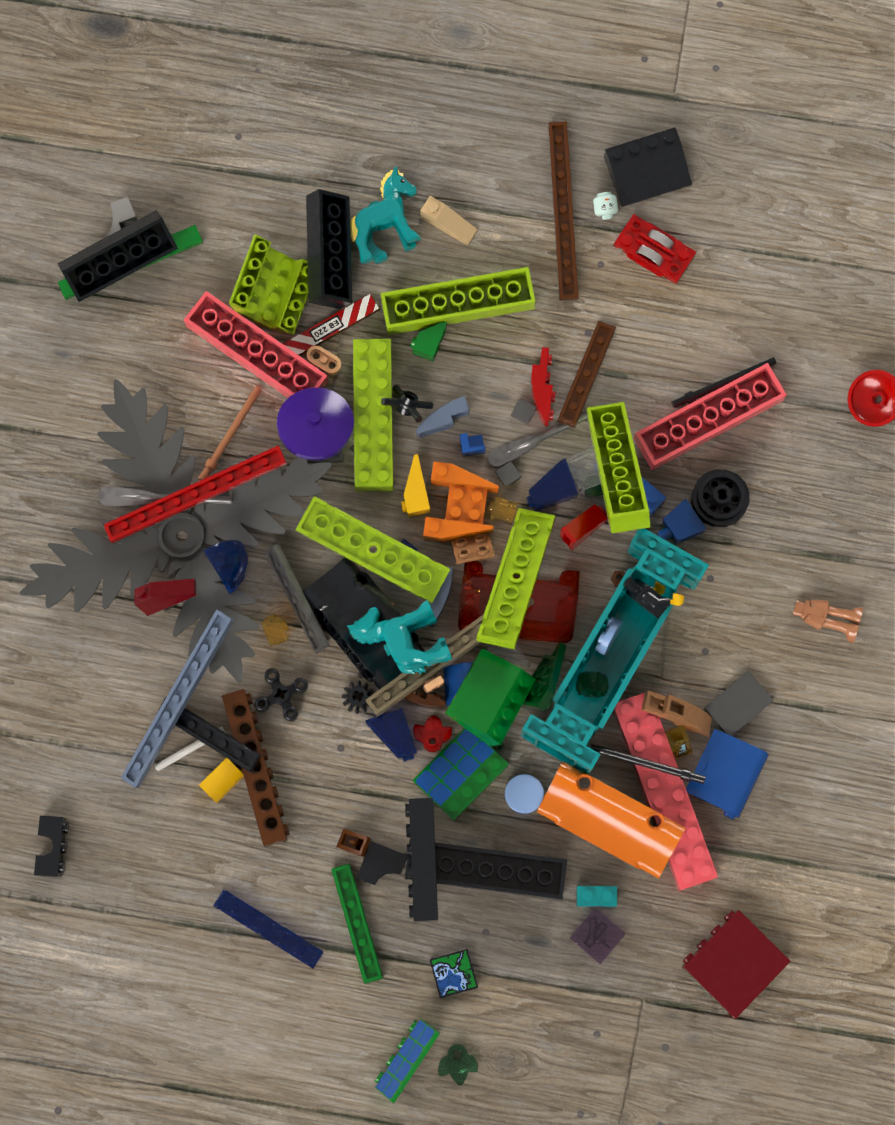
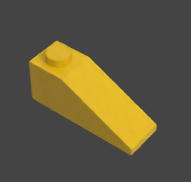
M418 454L413 457L404 492V501H401L403 513L407 512L408 517L430 513Z

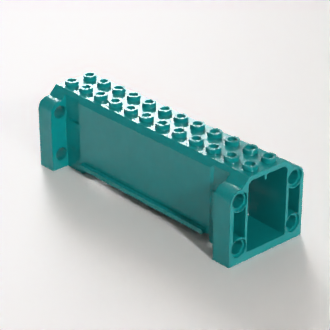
M645 528L637 530L627 551L638 560L637 565L633 569L628 568L552 700L555 704L546 722L531 714L520 735L542 751L588 775L601 755L587 747L588 743L594 737L598 728L603 729L673 607L670 604V607L664 611L660 618H656L625 594L627 589L623 586L624 581L628 577L634 580L638 578L647 585L652 586V588H654L655 581L666 587L665 593L661 596L672 599L673 593L677 592L679 585L695 590L709 564ZM610 618H618L623 621L621 629L611 648L604 656L595 650L601 633L606 631Z

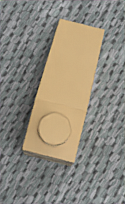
M429 196L420 210L421 219L467 246L478 231L450 207L432 196Z

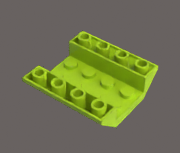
M254 234L229 304L234 311L267 329L294 335L308 297V261L304 259L294 260L271 248L272 242Z

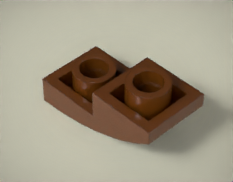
M415 690L405 697L406 701L423 707L445 708L446 702L443 701L444 697L435 692L433 695L429 693L426 699H423L424 695Z

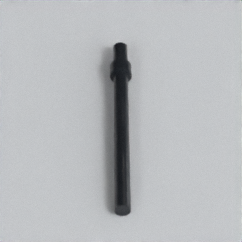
M772 357L697 391H689L683 397L671 401L672 406L676 408L686 403H693L697 398L727 385L766 363L770 367L775 365L776 360Z
M592 743L590 746L591 749L601 755L678 776L684 781L691 780L702 784L705 782L706 776L692 773L691 770L683 768V770Z

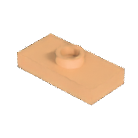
M441 675L437 678L434 676L425 682L426 684L423 686L425 693L429 694L443 686L444 680Z

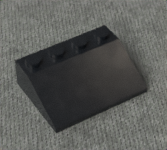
M675 127L605 149L604 160L621 207L692 185L682 144Z

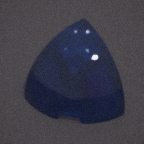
M228 540L217 543L203 551L224 587L231 594L241 585L245 578L248 555L241 541Z

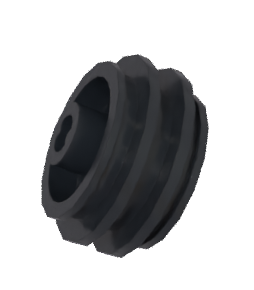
M715 469L705 473L697 480L691 493V505L703 523L712 527L725 528L735 524L745 514L749 505V490L745 481L738 474L727 469ZM717 483L718 486L716 488H712L711 484ZM704 493L709 494L710 498L708 500L703 498ZM718 493L724 494V500L718 498ZM736 496L737 502H733L731 498ZM714 506L716 511H711L709 507ZM728 507L730 513H724L723 509Z

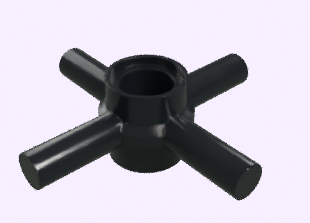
M394 385L392 388L398 399H381L382 405L397 406V412L405 416H412L416 422L422 421V416L416 408H433V402L418 401L419 398L415 393L402 391L399 385Z

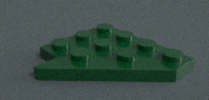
M562 642L558 643L551 655H544L535 669L532 677L536 681L521 708L544 711L551 706L567 647Z

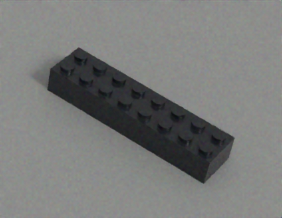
M435 842L437 884L554 900L563 899L567 866L566 859ZM407 856L404 879L412 881V877L408 878L407 864H411V857Z

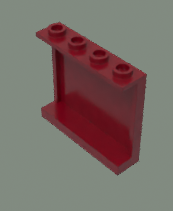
M731 910L724 917L726 922L722 926L718 924L710 932L712 936L708 940L704 938L696 946L698 948L697 952L694 955L690 953L683 960L685 964L682 968L733 1019H736L791 961L740 910L735 912Z

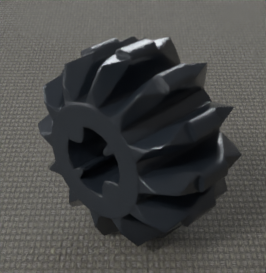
M358 681L357 687H355L354 683L351 682V690L348 687L344 688L349 694H342L343 699H348L343 702V705H350L348 708L349 712L355 707L356 714H359V708H362L365 713L367 712L365 705L369 707L365 700L374 691L373 689L366 690L369 686L368 683L361 687V681ZM356 693L364 695V697H361L362 700L360 702L357 699L353 700V698H356Z

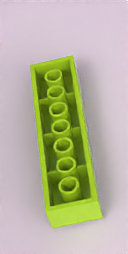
M529 267L380 293L388 335L426 329L441 322H446L449 325L533 310L536 303Z
M353 339L355 491H394L392 406L381 404L382 398H392L391 339Z
M624 402L588 407V426L611 534L650 528L648 503Z

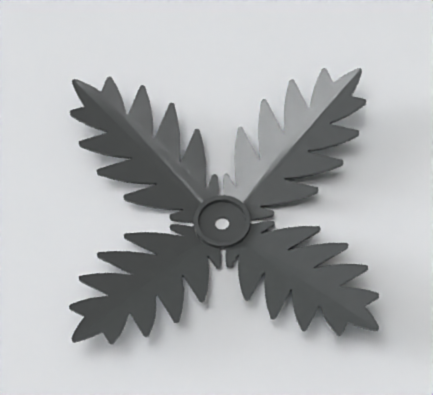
M115 379V404H102L101 408L125 432H98L97 435L117 451L135 459H103L102 463L117 474L133 482L145 485V487L124 488L140 489L155 494H172L189 486L195 467L196 457L194 455L171 476L180 455L184 428H179L159 449L166 429L168 406L163 405L146 423L147 395L145 388H141L133 397L119 380ZM297 456L286 469L283 476L281 475L280 467L260 476L257 487L255 486V479L233 488L232 504L207 503L204 512V503L196 505L193 515H190L191 507L156 523L160 525L159 529L153 526L145 528L144 530L148 535L138 531L118 540L120 545L115 542L111 543L108 538L96 533L72 528V532L93 555L71 546L49 543V548L66 566L49 563L31 564L30 568L39 577L20 591V594L22 596L46 595V607L50 608L62 600L74 587V611L79 612L91 599L103 579L102 607L107 609L120 592L130 570L131 598H134V589L147 583L157 560H159V571L163 572L170 558L174 557L167 574L171 576L180 569L174 580L195 579L196 596L184 602L174 626L173 636L177 637L200 618L190 641L188 656L190 657L216 609L233 618L235 621L209 664L210 673L213 674L224 666L233 678L241 682V658L253 657L255 652L233 632L258 630L260 627L245 615L225 607L255 604L256 600L235 588L215 583L244 579L245 575L226 564L206 559V557L218 556V552L203 547V544L206 543L213 547L221 548L222 544L215 538L217 536L235 544L258 547L259 543L241 523L259 531L285 534V530L266 510L284 516L303 517L305 511L290 496L309 497L323 494V490L315 482L329 471L332 463L323 462L308 465L307 459ZM229 491L218 496H230ZM141 504V505H138V506L143 507V506L148 505V504ZM106 519L100 520L102 525L111 521ZM180 531L187 533V539L183 542L178 541L176 538L177 533ZM173 606L164 609V611H168Z

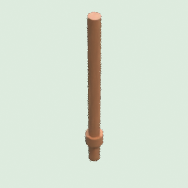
M255 386L212 457L207 459L204 464L205 468L198 477L199 480L207 478L211 471H214L217 467L219 458L261 393L262 389Z

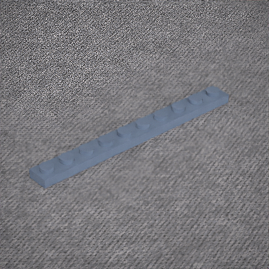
M216 609L121 776L123 780L134 788H139L235 621L221 610Z

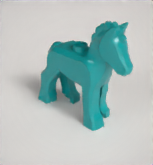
M428 599L417 610L382 622H378L380 616L378 608L372 607L359 621H355L354 625H347L352 637L362 644L385 641L387 644L383 646L387 655H392L399 670L404 674H415V672L422 674V672H426L424 666L428 667L435 663L448 662V660L453 659L444 637L438 639L437 643L425 652L414 649L411 633L438 623Z

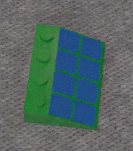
M464 728L412 781L429 798H433V802L454 822L508 768L509 764L491 746H488Z
M422 1019L419 1022L414 1020L408 1029L411 1034L407 1039L403 1037L397 1046L400 1049L396 1056L392 1054L386 1063L389 1066L385 1073L381 1071L375 1080L378 1083L375 1088L392 1103H395L440 1034L438 1030Z

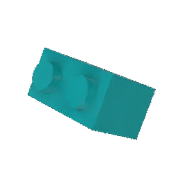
M577 886L576 907H617V886Z

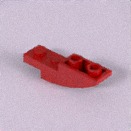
M542 347L540 365L532 364L531 373L533 400L544 426H548L549 420L553 421L554 409H550L551 402L555 403L556 391H552L553 385H549L550 372H547V365L551 366L552 354H549V348Z

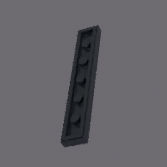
M184 708L175 724L178 728L249 772H253L262 756L187 708Z

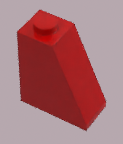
M594 504L561 529L560 538L573 551L607 522V512L601 506L598 507Z

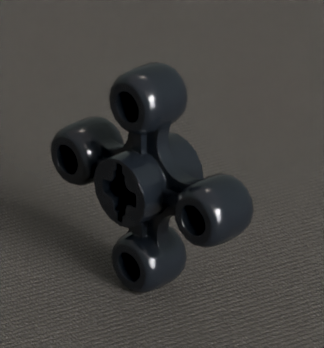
M270 668L266 670L264 678L271 684L272 693L267 697H258L255 700L254 706L256 710L264 713L269 710L270 706L279 704L283 708L285 720L288 722L297 720L299 716L298 710L292 706L290 700L292 695L307 691V680L299 677L291 685L284 686L280 682V674L276 669ZM274 673L275 678L270 679L269 675ZM299 683H304L302 688L297 687ZM279 691H282L283 693H285V694H284V697H285L284 699H281L280 697H278V696H279V693H278ZM261 702H265L266 704L264 707H259V704ZM289 711L294 712L292 717L288 716Z

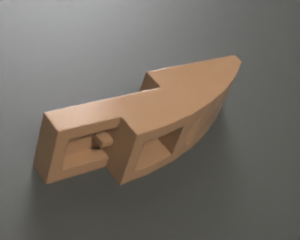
M649 690L645 692L642 711L673 721V725L709 736L712 717L706 712L672 695L663 696Z

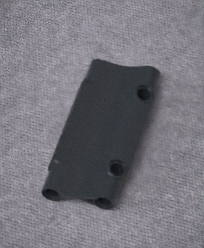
M343 558L326 574L306 587L303 593L308 602L314 607V615L363 677L369 682L374 681L376 687L380 690L402 674V672L396 665L392 655H387L383 646L387 644L385 641L362 644L352 637L347 625H354V622L359 621L372 607L378 608L380 612L378 622L401 617V615L369 574L362 572L353 561ZM412 632L411 637L414 649L425 652V649L419 643L418 635Z

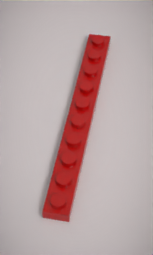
M275 446L103 525L110 542L114 543L286 465L287 462L280 446Z

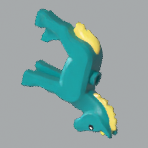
M397 166L394 170L385 174L383 181H381L382 187H380L383 200L371 202L368 207L360 210L350 221L352 242L356 241L361 264L369 263L373 260L375 264H379L388 259L386 252L380 250L373 242V232L395 227L405 252L416 247L415 241L421 240V237L407 223L401 196H415L417 189L403 177L404 174L399 172Z

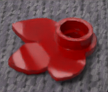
M432 715L425 722V726L415 724L413 732L416 740L423 743L426 751L437 752L441 749L443 743L450 740L452 727H442L441 720L436 715ZM430 740H435L436 743H435V744H430L429 741H430Z

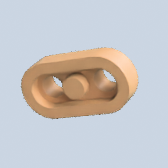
M312 346L308 349L307 360L310 364L328 375H336L341 371V360L337 356L320 346ZM315 354L320 355L319 359H314L313 356ZM335 364L336 367L334 369L329 368V365Z

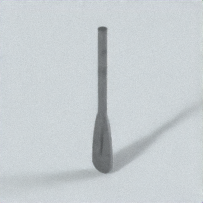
M587 411L580 415L577 424L588 419ZM561 423L538 435L528 436L503 445L489 453L488 461L493 467H502L526 454L543 440L571 427Z
M107 486L99 491L98 499L105 506H130L152 503L170 494H155L140 489ZM216 496L202 503L232 504V496Z

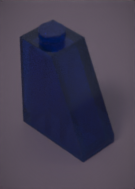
M566 458L556 464L529 489L528 496L526 497L529 508L533 507L534 511H539L578 497V491Z
M403 708L365 720L367 727L398 760L403 759V762L415 759L414 756L417 755V751Z

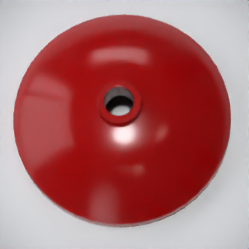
M870 370L862 373L853 381L849 388L847 401L851 414L858 422L866 426L880 427L889 424L895 419L894 375L883 370ZM879 396L882 397V401L880 403L877 402V398Z

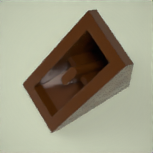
M343 829L336 847L365 858L372 839Z

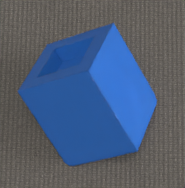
M467 433L460 434L463 457L485 454L482 435L468 437Z

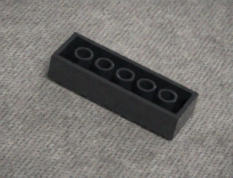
M318 189L306 195L308 300L312 304L341 309L352 304L350 199L346 195Z
M156 210L57 264L78 302L175 251L178 247L163 218Z
M433 798L409 799V804H405V815L410 818V824H406V836L410 837L411 843L407 844V856L411 857V864H407L408 878L412 877V885H408L409 898H413V905H409V916L414 918V922L438 921Z

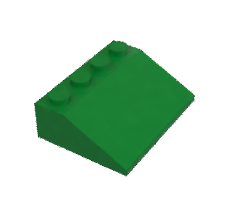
M481 649L445 714L488 746L501 745L536 679L522 668L485 649Z

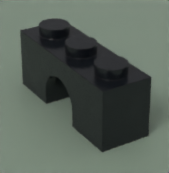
M40 816L38 836L49 837L53 847L47 855H36L34 875L61 877V874L65 872L63 853L67 852V842H65V834L69 832L67 818Z

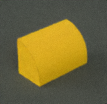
M226 758L199 786L218 803L244 777V774Z

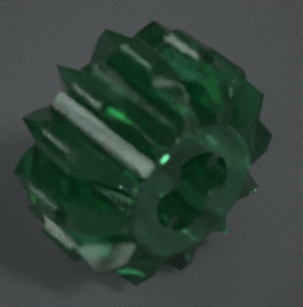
M593 670L581 672L577 676L576 691H578L579 695L592 699L604 697L608 693L609 682L606 674H601L600 671L594 672Z

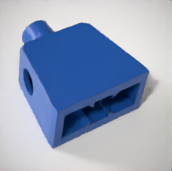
M684 499L663 518L662 524L665 528L659 531L657 535L664 540L672 538L676 544L703 534L706 527L687 499Z

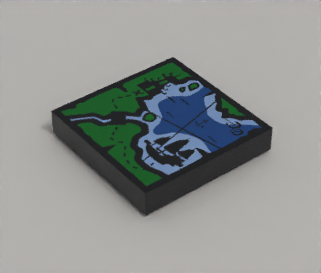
M468 949L429 959L440 998L478 988Z

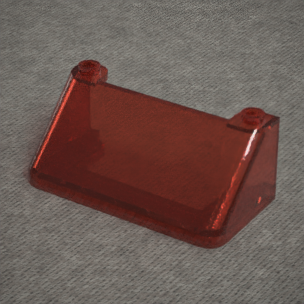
M477 560L464 563L458 628L460 631L484 614L497 576L483 574V565ZM563 571L560 574L559 582L536 580L531 596L534 604L527 609L518 639L553 643H568L572 640L578 604L580 571Z

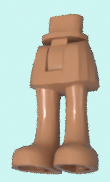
M797 600L793 615L801 617V620L818 630L825 627L840 631L846 635L848 642L854 643L863 608L856 607L853 610H846L829 606V602L826 600H806L805 602ZM827 615L849 620L854 624L832 620L827 618Z

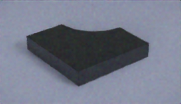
M371 841L356 878L376 885L378 880L384 875L392 873L401 875L407 855Z

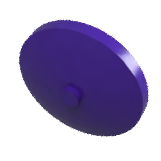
M307 388L294 393L283 403L277 417V430L281 442L292 454L307 460H323L338 454L347 446L353 434L354 418L349 404L336 392L325 388Z

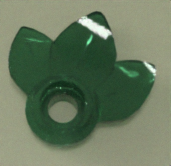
M455 1044L449 1048L448 1055L440 1060L438 1073L439 1076L450 1074L458 1085H462L467 1078L468 1072H478V1063L475 1057L467 1053L463 1045ZM458 1050L461 1052L462 1055L460 1058L454 1057L455 1051Z

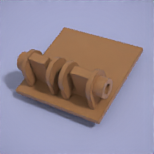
M489 533L451 540L457 564L495 557Z

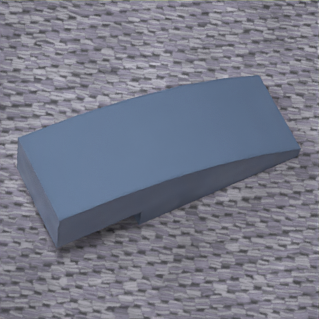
M465 396L455 399L433 412L416 430L417 439L453 428L454 419L469 415Z
M449 567L450 571L433 603H429L437 620L441 616L450 594L453 568Z

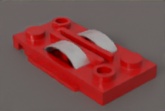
M635 214L632 215L613 245L616 248L622 249L630 260L658 277L664 276L675 284L678 283L697 253L684 245L680 240Z

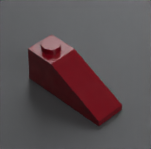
M183 579L150 582L134 589V604L147 616L196 596V580Z

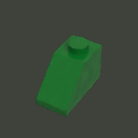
M441 322L420 331L417 337H413L410 345L413 355L434 362L447 330V323Z

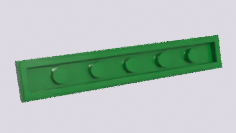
M349 863L332 868L331 871L363 982L367 984L383 979L351 865Z

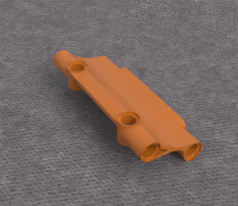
M562 762L537 810V813L555 822L560 827L658 879L686 827L565 762ZM582 778L590 780L589 788L583 789L580 787L579 782ZM652 816L660 817L661 824L658 827L651 826L649 820Z

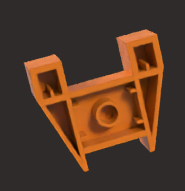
M433 461L431 485L449 487L445 519L425 518L423 540L443 543L460 537L493 533V526L484 525L483 522L487 493L498 494L499 486L454 464Z

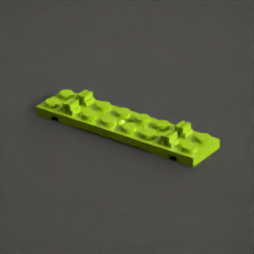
M315 496L295 531L412 594L424 600L428 599L431 604L450 571L448 567L431 560L420 552L336 507H332ZM371 546H375L377 548V551L375 553H371L369 551V548Z
M518 508L514 526L511 529L484 612L483 621L476 637L478 642L515 650L556 520L555 515ZM518 574L520 578L515 579L513 576Z

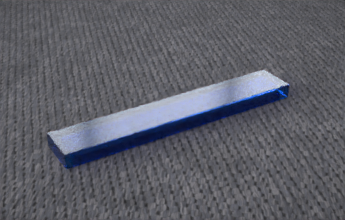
M225 889L222 890L213 905L312 969H314L324 951Z

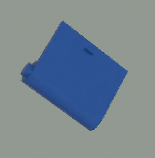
M714 729L694 771L696 774L706 776L705 782L702 784L690 780L686 791L701 800L721 808L724 811V816L732 820L735 817L739 818L769 754L753 745Z

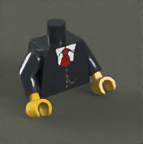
M628 577L623 583V586L627 589L625 594L658 619L670 607V604L681 606L684 602V595L673 593L672 599L662 597L661 595L665 593L666 587L655 581L654 588L638 578L634 580Z

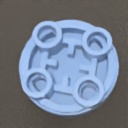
M614 617L610 618L606 631L602 632L598 639L596 651L604 656L607 654L621 629L623 621Z
M528 774L513 777L505 789V800L508 806L513 811L521 814H528L537 810L544 798L542 784L537 778Z

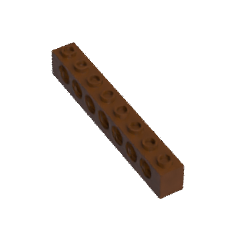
M245 689L221 695L233 738L246 746L255 744L256 752L262 755L258 761L262 765L259 772H249L242 768L263 846L267 847L287 841V836L290 833L287 823L283 824L281 817L284 816L282 805L277 804L276 798L279 797L277 787L272 786L271 779L274 778L271 767L267 768L266 760L269 759L266 749L261 747L260 742L263 741L261 730H257L255 723H258L255 711L252 712L250 705L253 704L250 693L246 694ZM238 707L246 708L243 716L236 715ZM245 725L251 726V731L247 735L241 733V728ZM265 781L267 783L264 791L257 790L258 782ZM271 800L272 807L269 810H264L262 808L263 801ZM276 819L277 826L274 829H269L267 827L268 820Z

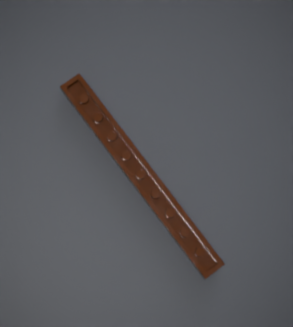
M567 121L549 122L559 301L578 300Z

